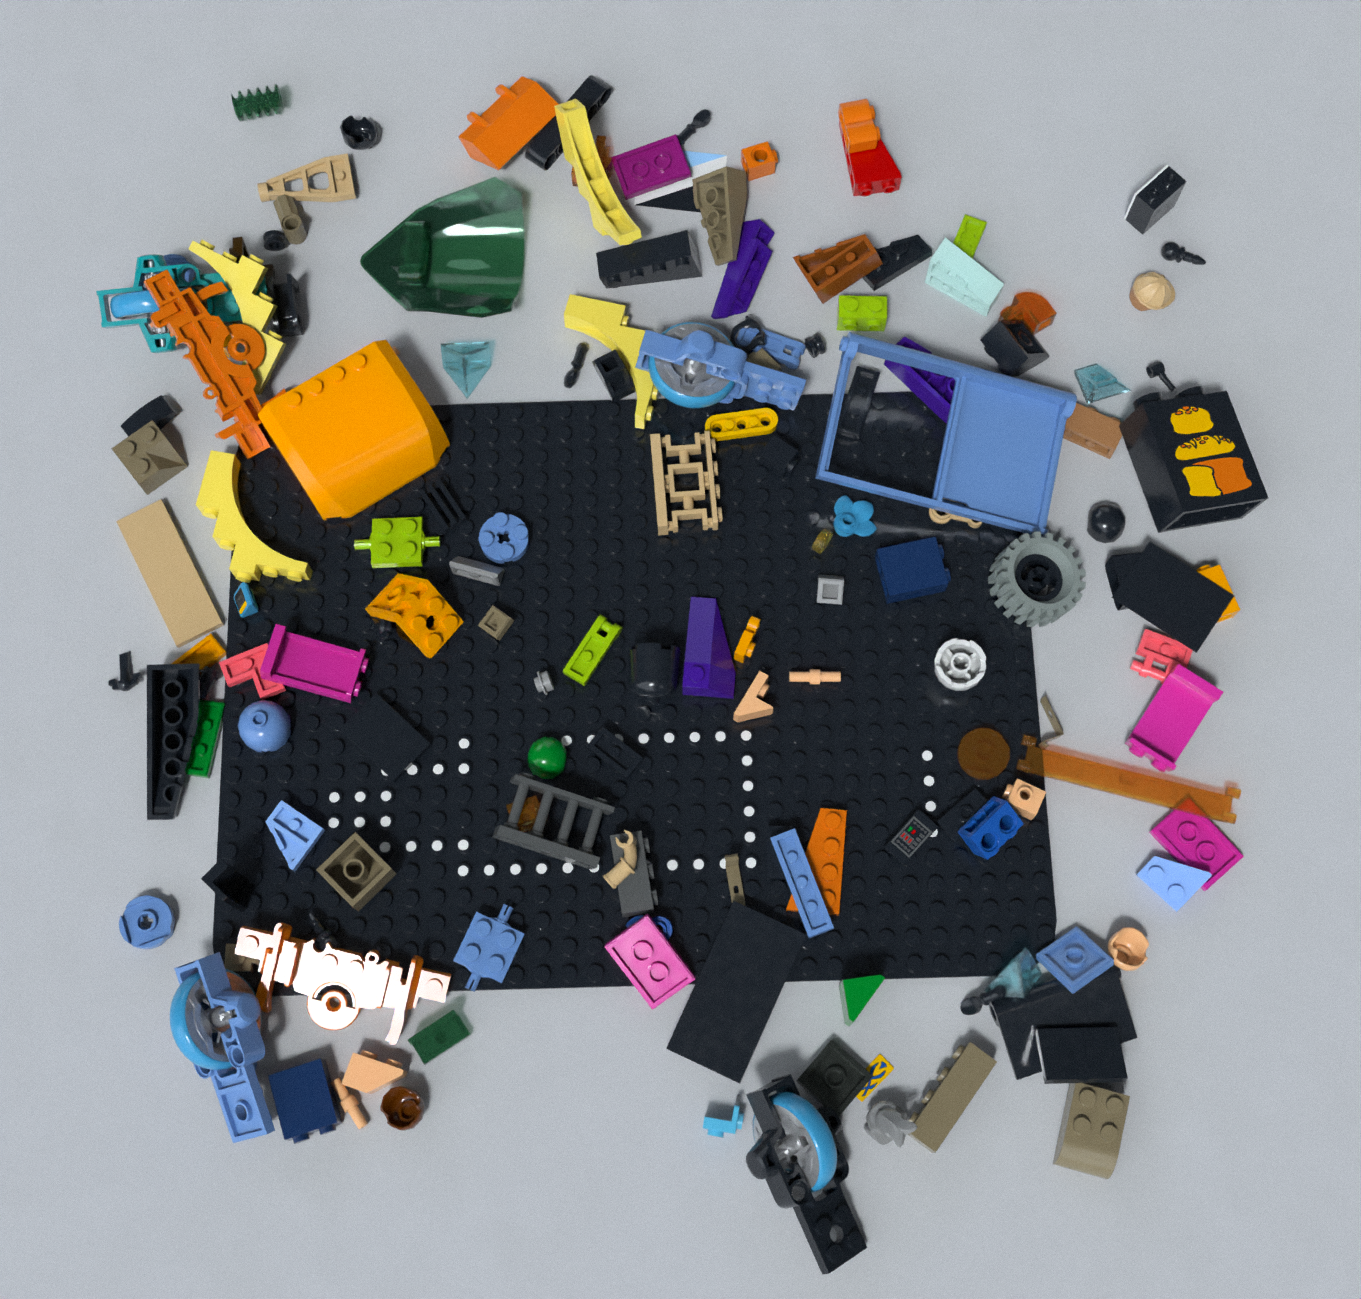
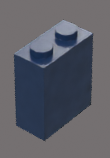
M936 537L876 550L874 558L887 604L944 592L948 582L951 581L949 569L947 567L944 568L942 559H944L943 547L941 544H937Z
M320 1058L268 1075L284 1140H293L294 1144L301 1143L310 1139L309 1134L318 1131L320 1135L336 1131V1125L343 1123L335 1092L330 1084L332 1081L326 1060Z

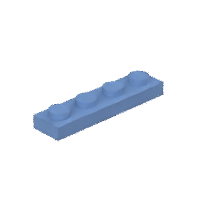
M795 828L771 837L770 840L808 937L812 938L834 929Z

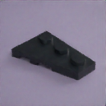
M919 235L893 241L889 246L879 249L874 247L883 264L864 276L863 279L875 291L931 257L932 249Z

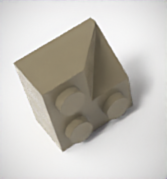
M153 420L111 448L147 495L187 468L185 462Z

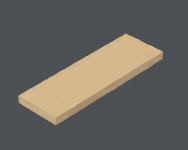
M162 499L116 521L178 648L224 626Z

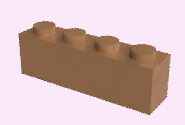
M1076 402L1072 415L1066 419L1063 438L1110 459L1122 437L1119 428L1122 422L1117 418L1107 417L1099 413L1095 408L1085 407Z

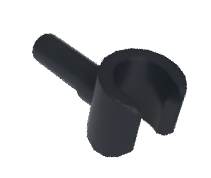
M1155 362L1146 368L1150 378L1159 376L1160 380L1163 381L1171 392L1176 389L1165 374L1163 363Z

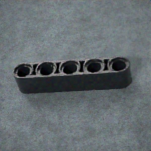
M590 75L568 101L577 99L586 108L588 122H590L609 99L612 88L595 76ZM556 116L530 143L525 153L526 159L545 171L564 152Z

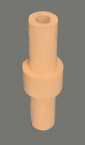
M810 669L809 672H789V682H809L810 684L841 682V672H820V669Z
M339 1077L330 1084L341 1100L339 1104L345 1113H349L360 1130L368 1122L357 1106L359 1102L354 1094L350 1095L345 1085L341 1084L342 1080Z

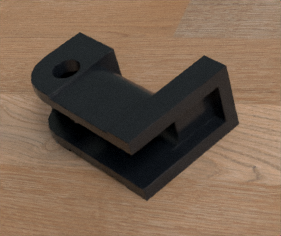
M290 273L286 274L287 283L278 284L272 276H267L270 295L273 298L272 304L277 306L272 316L275 333L283 337L303 335L302 321L297 312L295 292H299L297 280Z

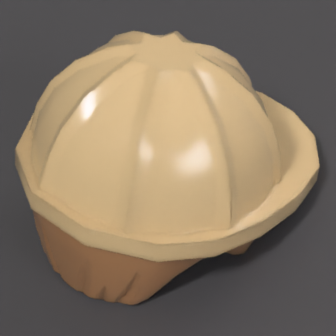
M1148 272L1139 275L1135 279L1129 298L1132 305L1140 311L1160 310L1168 307L1175 300V290L1164 275Z

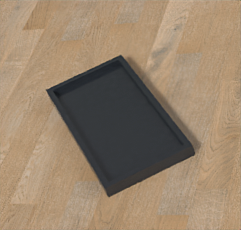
M733 900L666 1049L740 1084L806 934Z

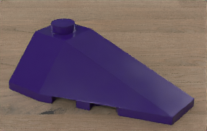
M691 597L682 686L683 695L733 699L735 669L717 601L714 598Z

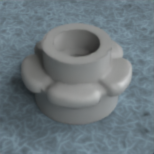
M537 671L538 677L534 678L538 692L543 691L545 695H548L549 691L554 690L549 672L544 671L540 673V671Z

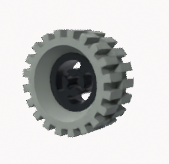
M1041 531L1033 532L1030 536L1026 533L1011 542L994 559L996 561L989 570L993 573L988 577V584H994L989 590L990 595H997L998 600L994 602L997 608L1002 605L1005 607L1006 611L1003 615L1007 618L1012 614L1016 616L1015 623L1020 625L1026 620V627H1034L1038 623L1039 627L1046 626L1050 622L1052 624L1070 611L1083 596L1080 592L1085 589L1086 582L1080 580L1086 576L1085 569L1078 568L1083 562L1080 556L1077 558L1073 557L1072 553L1076 550L1072 546L1069 548L1063 546L1066 540L1061 537L1054 541V534L1048 532L1043 537H1041ZM1022 568H1034L1021 578ZM1048 585L1047 594L1045 596L1035 595L1036 593L1038 594L1042 589H1044Z

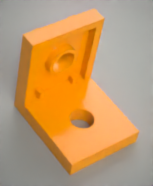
M399 573L365 608L373 617L396 622L428 658H432L464 622L429 580ZM432 615L434 624L428 629L426 620Z

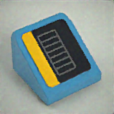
M241 583L234 594V600L240 616L244 618L257 613L259 608L251 588L247 583Z

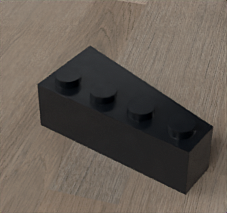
M688 230L596 253L599 278L605 288L703 277L699 251Z

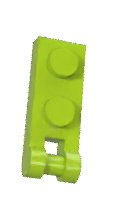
M599 615L563 669V674L585 686L613 642L620 635L622 627L616 623L614 625L609 623L606 617ZM601 630L608 633L605 638L598 634Z

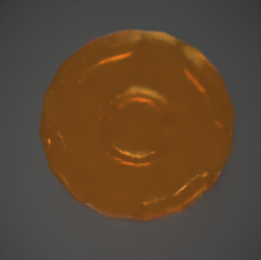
M977 728L962 738L957 749L958 761L961 768L969 776L976 779L989 780L997 777L1006 768L1010 759V748L1003 739V736L989 728Z

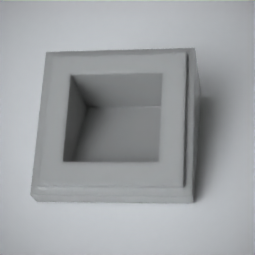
M818 575L817 603L842 605L844 577Z

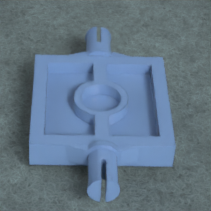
M503 904L497 918L487 917L478 912L475 913L453 960L471 972L465 988L475 992L481 977L491 978L503 983L525 935L513 929L507 923L514 908L509 906L504 915L508 907L506 904Z

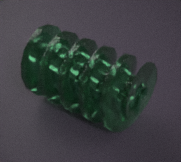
M274 84V91H271L268 85H266L265 93H262L260 88L256 87V95H253L250 89H247V96L245 97L240 90L238 91L237 98L231 93L234 111L239 121L244 120V115L249 120H252L254 113L258 118H261L263 111L266 116H271L272 109L275 114L279 115L281 107L283 109V102L277 84Z

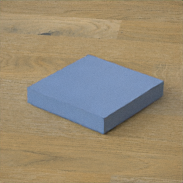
M1077 926L1036 954V960L1072 994L1114 965V959Z

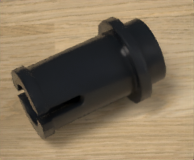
M207 666L203 670L200 669V698L206 700L214 681L219 679L217 677L219 672Z

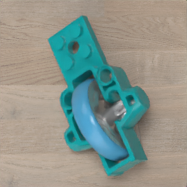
M151 254L137 257L133 287L96 291L100 304L102 328L109 329L139 325L151 353H167L177 350L175 345L176 337L170 336L167 326L159 329L152 328L151 330L148 325L152 322L150 316L158 311L159 308L147 287H143L144 281L165 270H168L180 292L190 287L194 293H197L199 290L193 288L207 287L211 284L222 282L228 292L207 299L208 313L211 316H219L222 322L242 321L240 308L235 297L219 273L202 274V271L192 264L167 266L163 255ZM190 269H193L196 273V278L193 282L185 280V273ZM264 276L257 290V296L260 292L268 296L266 276ZM110 296H114V297H112V299H111L110 308H109L108 298H109ZM110 309L114 318L122 321H111Z

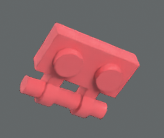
M1145 629L1135 653L1145 657L1144 661L1141 663L1133 660L1130 669L1139 672V676L1145 678L1149 676L1163 684L1172 668L1177 664L1187 669L1193 650L1177 640ZM1153 661L1165 665V671L1151 667Z

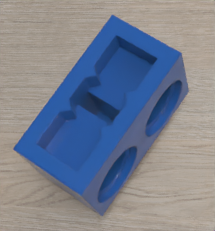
M993 796L957 832L975 855L988 860L998 853L1000 847L1008 839L1017 834L1018 829L1024 823L1007 801Z

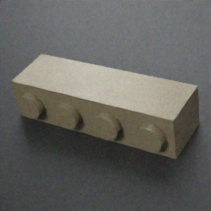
M971 1042L965 1046L962 1044L958 1046L952 1055L955 1061L951 1067L947 1068L945 1066L936 1078L940 1082L934 1091L929 1089L921 1100V1103L924 1104L919 1113L914 1111L907 1120L917 1125V1129L907 1135L931 1153H936L997 1063L996 1060Z

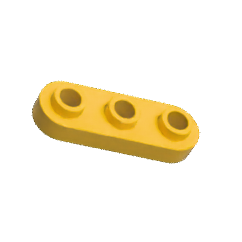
M769 408L712 415L706 420L705 431L709 430L710 438H715V441L766 435L776 430L778 416L775 411ZM768 421L770 424L764 426L761 424V422ZM743 424L745 428L739 429L737 426ZM718 427L721 431L714 432L713 429Z

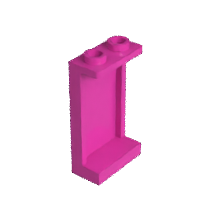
M275 624L260 669L261 679L351 703L353 696L358 697L362 682L358 680L360 673L366 672L369 658H366V649L361 648L360 652L286 632V626Z

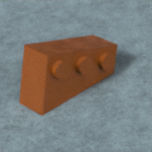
M865 234L838 242L836 246L824 250L819 248L814 250V253L802 257L800 255L793 257L822 304L883 264L877 251Z

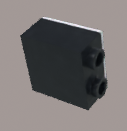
M1166 165L1134 194L1124 219L1143 235L1175 206L1187 181L1170 166Z

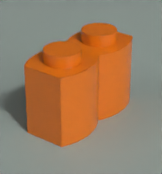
M867 99L840 103L838 116L848 153L875 149L877 141L880 140V130L873 122L875 120L873 105L869 106Z

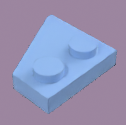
M282 800L265 821L275 837L276 843L282 851L289 868L294 872L325 831Z
M1153 856L1136 874L1176 912L1212 876L1207 871L1157 856Z

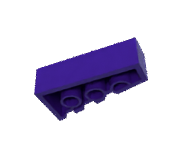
M905 336L895 344L932 354L931 351ZM885 360L884 365L947 424L955 379Z

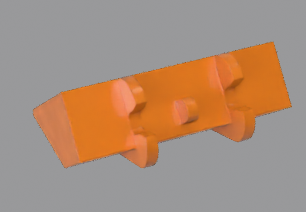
M523 76L509 89L499 84L495 91L501 97L481 116L475 112H470L467 115V119L472 124L458 136L470 158L496 170H500L556 116L554 106L559 104L536 81Z

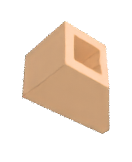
M362 1050L361 1055L352 1054L341 1084L373 1094L407 1076L408 1071L401 1069L403 1063L388 1058L386 1063L376 1060V1054Z

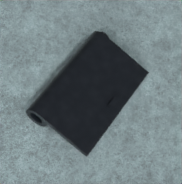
M1113 965L1073 994L1058 979L1052 978L1006 994L1003 998L990 1002L989 1009L995 1024L1000 1028L1016 1080L1042 1072L1035 1035L1037 1029L1117 1027L1120 1043L1137 1038L1119 978L1122 975L1119 967Z

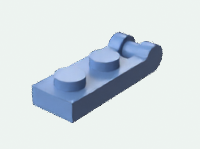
M757 328L740 329L735 341L736 344L741 347L749 345L756 334L759 333V330ZM761 329L766 336V345H759L750 352L756 353L763 348L776 362L796 370L800 364L799 357L804 354L806 346L801 342ZM785 349L790 350L791 354L784 353Z

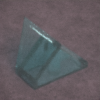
M489 342L441 343L443 368L468 399L491 367Z
M1097 363L1074 370L1075 377L1087 404L1132 391L1118 382L1116 377Z
M1024 948L992 979L984 991L988 992L997 985H1003L1007 988L1005 996L1024 998L1042 975L1029 950Z

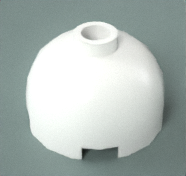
M954 638L945 642L939 648L934 660L935 674L939 682L946 688L955 691H965L976 686L983 678L986 670V656L982 648L974 641L957 640L958 638Z

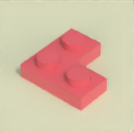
M268 643L219 662L229 687L253 678L262 700L286 691L283 684L261 679L260 669Z

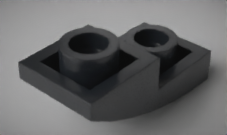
M160 395L133 413L121 425V428L129 437L153 420L161 430L174 417L176 411L166 398Z

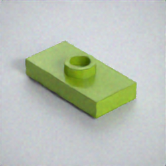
M965 214L953 244L973 259L987 222Z

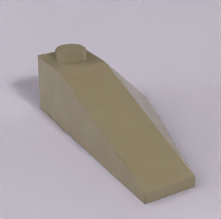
M726 166L692 179L694 204L696 209L701 211L703 218L701 224L707 230L709 236L708 244L717 266L735 261L737 258L747 199L746 172Z

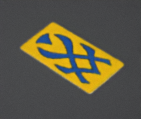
M881 1054L866 1068L873 1077L856 1096L861 1102L894 1069Z

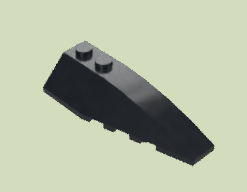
M200 664L147 665V820L175 819L200 717Z

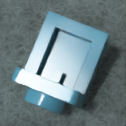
M734 1105L731 1121L704 1117L703 1129L708 1130L707 1135L723 1138L724 1133L735 1134L736 1129H742L744 1113L739 1112L740 1106Z

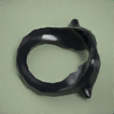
M746 316L745 321L740 322L732 329L730 341L734 347L748 353L759 345L765 346L766 336L761 330L760 324ZM757 328L759 333L756 334L749 345L741 347L736 344L735 335L740 329Z

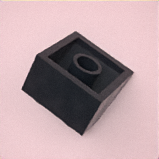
M1023 320L999 321L980 339L985 346V352L998 363L1000 372L1008 376H1020L1050 357Z

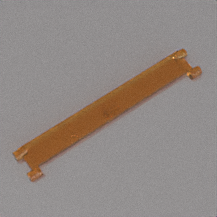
M1023 735L1021 745L1027 746L1025 760L1018 759L1016 769L1224 823L1235 824L1237 815L1230 813L1232 800L1233 798H1240L1241 789L1227 786L1225 795L1037 748L1035 747L1037 738Z

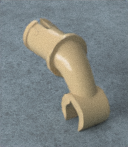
M624 830L629 836L627 844L622 843L616 837L617 845L624 850V858H619L621 861L603 876L614 889L631 873H636L634 869L637 862V840L627 830Z

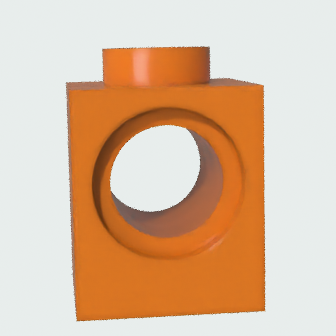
M768 141L741 149V164L746 172L748 181L775 173V164L778 163L776 151L774 149L771 150Z

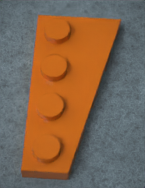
M820 808L805 855L828 914L839 916L847 810ZM791 894L786 911L798 912Z

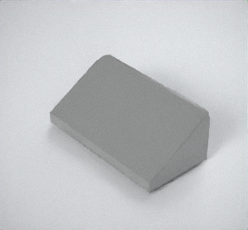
M460 556L455 557L449 563L453 574L496 586L501 584L505 572L504 568Z

